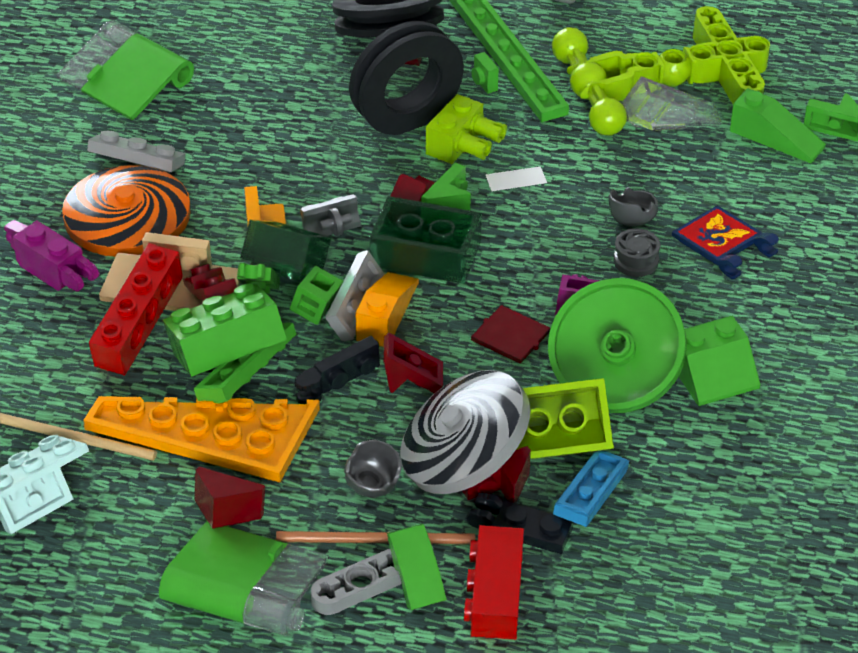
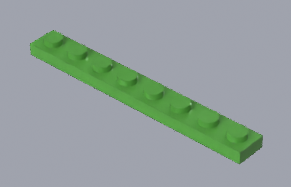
M449 0L541 122L569 115L568 103L487 0Z

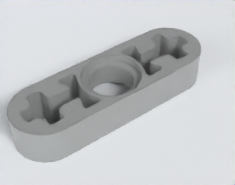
M391 550L382 551L315 581L311 587V604L314 610L320 614L332 615L402 584L399 571L393 567ZM356 577H367L372 581L364 587H357L351 583ZM327 593L329 596H334V598L329 599L327 596H322V594Z

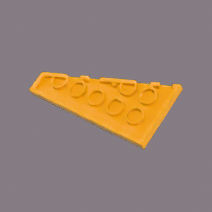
M98 396L83 422L84 428L87 431L280 483L320 410V401L307 399V404H288V399H275L274 404H257L252 399L231 398L223 403H214L213 401H198L196 398V403L178 402L177 397H164L163 402H144L141 397Z

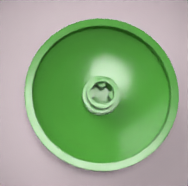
M611 278L594 282L573 294L555 316L548 338L549 360L558 382L561 384L604 378L609 413L636 411L649 406L661 398L679 377L687 351V340L683 322L673 303L655 287L627 278Z

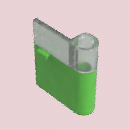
M111 20L102 25L98 32L56 76L125 117L134 120L168 83L176 88H182L188 84L194 74V65L191 61L127 26Z
M206 521L166 567L160 581L159 597L162 600L289 637L293 630L298 631L302 625L304 609L300 608L301 598L327 565L329 555L228 526L212 529L208 521Z

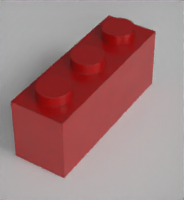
M479 525L478 540H471L469 562L476 563L475 569H468L467 592H473V599L465 598L464 621L471 622V637L517 640L524 528Z

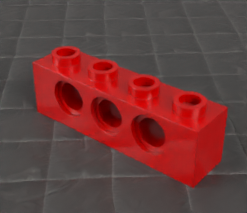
M148 243L89 340L94 367L126 375L183 278L178 251Z

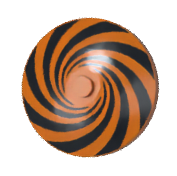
M127 165L104 169L82 179L67 194L62 212L65 229L75 243L93 253L116 257L117 253L142 255V240L146 232L179 236L189 222L191 209L188 192L177 178L156 168Z

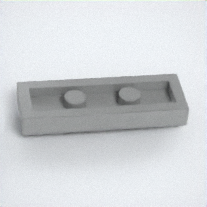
M102 131L101 134L88 139L87 151L168 172H173L185 163L186 153L175 151L173 146L163 144L157 146L150 145L142 138L119 137V133L114 131Z
M369 250L357 254L325 317L330 327L336 332L341 341L344 342L353 340L356 335V311L366 290L385 275Z

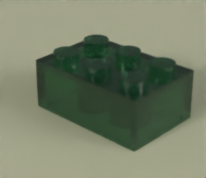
M388 196L370 236V253L381 269L465 284L481 243L482 213Z

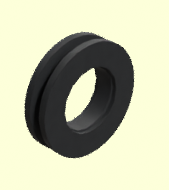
M334 0L332 2L333 13L340 16L334 21L335 31L346 36L377 37L384 31L405 22L424 21L437 25L445 18L444 9L437 5L442 0Z
M410 21L396 25L377 36L357 59L349 82L351 101L365 120L375 130L384 134L400 135L428 125L456 96L464 72L462 54L446 34L434 24L424 21ZM419 57L428 58L426 74L415 89L405 96L396 99H385L387 83L398 68L410 60Z

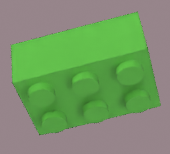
M257 284L241 285L235 288L231 294L223 297H209L202 302V305L191 309L181 308L171 313L170 317L162 319L173 354L191 377L287 340L276 303Z

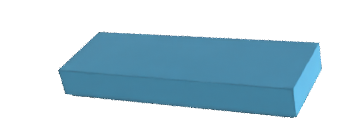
M603 450L595 451L555 503L553 515L587 527L627 472L629 460Z

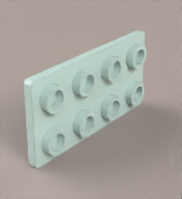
M51 435L42 439L38 443L39 447L34 450L19 452L7 460L8 464L0 468V520L7 533L13 534L73 500L60 467L89 452L86 443L58 435Z

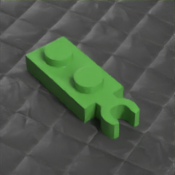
M240 263L238 265L237 279L243 285L257 284L266 294H270V289L279 290L280 276L272 268H267L264 264L248 265Z

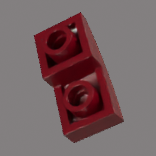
M209 263L190 269L192 276L183 278L187 289L202 301L212 296L222 297L231 294L237 288L235 278L225 279L222 268L211 269Z

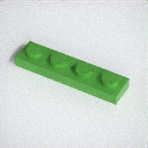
M282 323L287 340L217 366L194 387L197 400L213 401L214 403H223L230 400L242 385L248 383L260 368L265 367L269 360L277 352L282 351L286 344L297 335L294 324Z

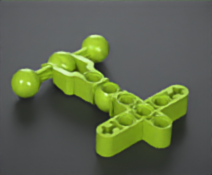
M703 6L696 10L693 28V39L696 45L690 48L684 47L683 52L678 49H668L658 55L656 51L632 54L612 51L587 60L586 54L589 48L587 37L579 29L571 27L558 31L551 44L554 56L562 63L571 65L567 68V73L571 75L570 84L573 92L581 97V99L589 100L592 105L589 112L590 126L600 135L612 136L620 132L627 121L626 108L619 101H628L632 98V95L649 92L655 88L662 89V84L676 87L686 80L688 84H693V82L709 83L719 81L732 104L747 88L764 94L765 82L760 73L766 71L770 51V42L764 37L748 36L737 38L723 14L717 8L711 6Z

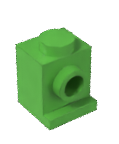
M315 265L298 285L289 310L314 324H319L322 317L330 309L343 281Z

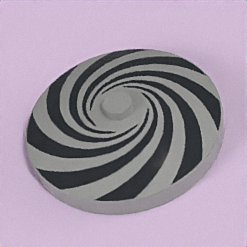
M495 370L470 373L450 382L433 394L421 406L409 423L403 436L400 450L403 470L420 489L433 494L456 493L482 482L504 465L521 443L530 420V402L527 394L513 377Z

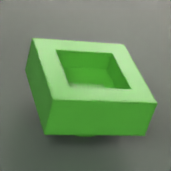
M485 52L474 55V68L471 71L473 81L476 85H480L487 94L498 91V66Z

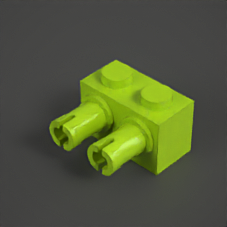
M457 94L426 126V155L453 164L463 152L484 160L491 151L492 143L478 136H483L500 143L506 135L507 126L484 117L483 103Z

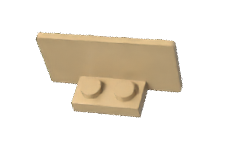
M145 233L142 240L143 251L148 243L179 252L183 278L192 276L190 269L209 263L211 269L221 267L225 279L235 278L237 287L240 286L241 282L237 279L238 268L212 265L210 240ZM116 254L99 293L101 301H114L141 255ZM182 278L164 310L191 309L202 305L203 301L195 297L187 289Z

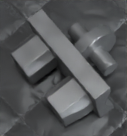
M352 194L302 207L300 212L306 240L310 241L332 234L340 236L346 230L361 227L357 197Z

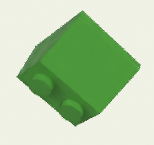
M733 315L685 329L687 351L679 378L698 406L760 389L761 384L749 338Z

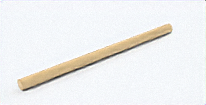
M0 413V424L49 436L58 435L86 443L90 446L152 461L157 456L156 450Z

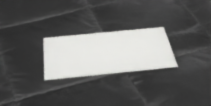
M541 166L486 174L491 191L547 183Z

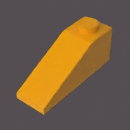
M387 272L366 290L356 311V341L372 336L379 343V346L384 347V336L388 332L395 335L417 288L419 279Z

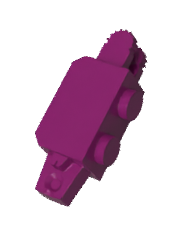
M12 220L4 226L6 240L15 250L16 261L20 267L57 291L67 286L73 289V291L78 292L84 287L82 277L80 276L90 281H94L99 277V270L95 264L82 255V248L38 220L29 226Z

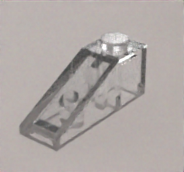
M642 76L622 102L626 108L628 122L635 127L642 126L653 131L720 126L722 123L714 103Z

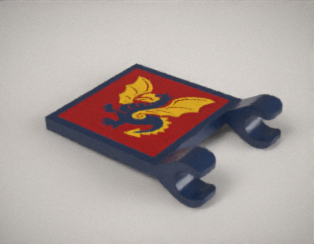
M718 205L672 231L674 238L716 264L730 279H735L742 275V272L737 269L742 264V259L736 254L752 244H755L758 250L767 257L778 253V249L773 247L779 241L776 234L762 233Z

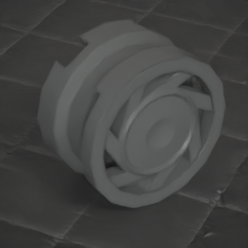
M639 228L621 232L615 241L616 250L613 260L615 267L623 274L633 277H643L652 274L659 264L658 254L661 246L659 238L654 233Z

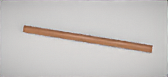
M277 531L276 540L300 543L389 544L387 533L390 532ZM427 533L431 544H470L471 540H475V533Z

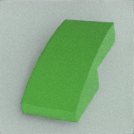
M424 524L387 533L394 568L400 574L407 608L414 610L447 600L438 564Z

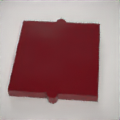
M501 305L489 318L483 319V324L471 336V341L521 364L533 350L539 349V343L549 334L550 327Z

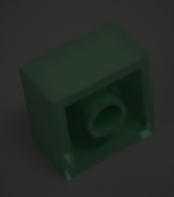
M249 220L240 258L251 261L250 265L264 264L267 268H272L276 271L281 270L280 276L293 280L304 279L315 265L324 269L332 237L273 220Z

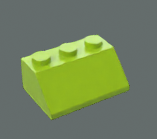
M604 378L523 388L530 402V420L526 433L517 449L528 446L531 450L530 459L614 449Z

